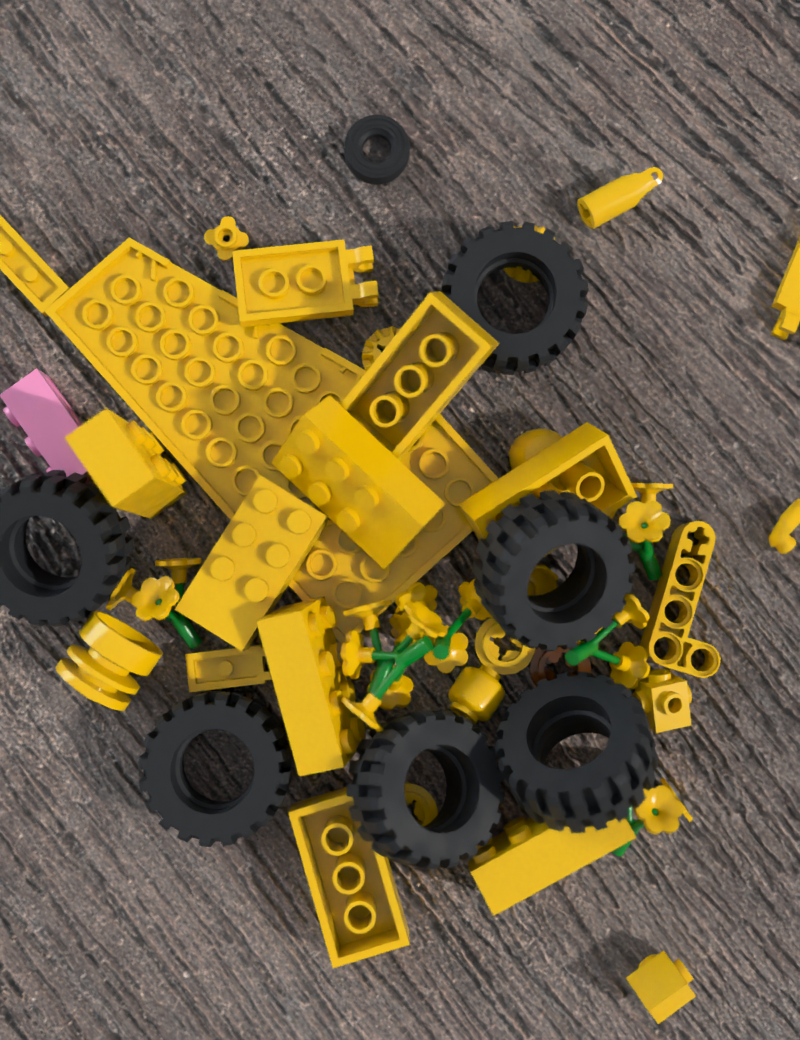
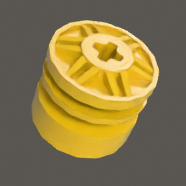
M96 610L92 612L79 631L81 638L90 646V649L75 644L70 645L67 649L70 658L64 657L60 659L55 668L57 673L68 684L86 698L111 709L125 711L132 701L129 694L135 695L141 688L129 673L132 672L147 677L163 655V652L155 643L128 624L107 613Z

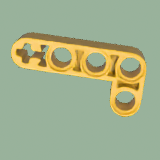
M694 521L678 526L672 534L662 568L663 575L658 581L649 612L650 619L645 626L640 646L647 649L649 654L647 661L692 676L706 678L715 674L720 667L721 658L719 652L708 643L688 638V634L707 573L716 536L709 524L703 521ZM694 532V537L699 539V544L692 546L693 542L687 539V534ZM688 553L687 556H694L695 559L686 557L681 558L680 555ZM680 565L685 566L690 573L689 581L685 585L679 584L675 577L676 570ZM670 601L675 602L679 607V615L672 622L666 618L664 613L665 607ZM663 637L668 642L669 651L664 657L658 658L654 653V644L659 638ZM701 649L705 656V662L699 669H694L691 664V656L693 652Z

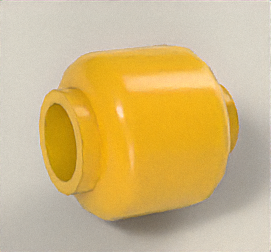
M481 665L480 668L465 667L449 690L448 698L452 703L450 709L457 716L462 715L471 720L473 724H476L477 721H489L505 695V690L499 682L501 676L486 665Z

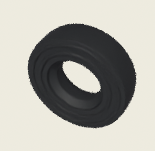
M370 115L363 117L352 125L344 141L345 161L350 171L363 182L376 185L391 182L401 175L408 164L410 156L408 136L403 127L396 120L388 116ZM374 137L385 139L391 146L390 156L385 161L379 163L369 161L362 151L366 141Z

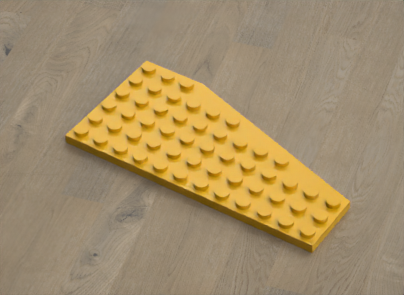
M130 237L45 310L47 315L230 520L259 475L326 515L271 462L303 414L328 396H332L340 404L365 374L366 370L329 349L315 344L280 323L241 327L236 297L224 290H219L180 268L169 259ZM441 414L438 415L400 460L445 503L441 510L385 569L330 519L289 584L302 601L325 597L326 604L332 607L335 615V627L333 628L335 638L341 644L346 641V634L349 630H356L357 633H360L365 628L361 617L344 616L343 611L384 600H391L393 603L399 593L407 591L410 585L416 583L473 531L459 504L499 479ZM389 606L384 607L377 615L379 616Z

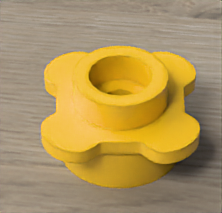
M229 216L223 217L220 225L215 229L207 230L204 235L205 242L208 245H213L219 259L223 261L232 259V251L242 250L249 243L248 235L240 232L236 227L235 219ZM225 236L230 237V240L228 242H225L223 240Z

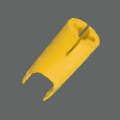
M651 167L641 173L623 175L578 199L577 206L584 223L590 229H594L634 208L647 192L661 183L663 180L662 171L657 167ZM655 173L657 179H654L651 174Z

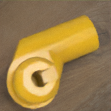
M796 499L781 514L769 535L770 546L775 547L780 554H786L796 546V540L789 534L800 524V499Z

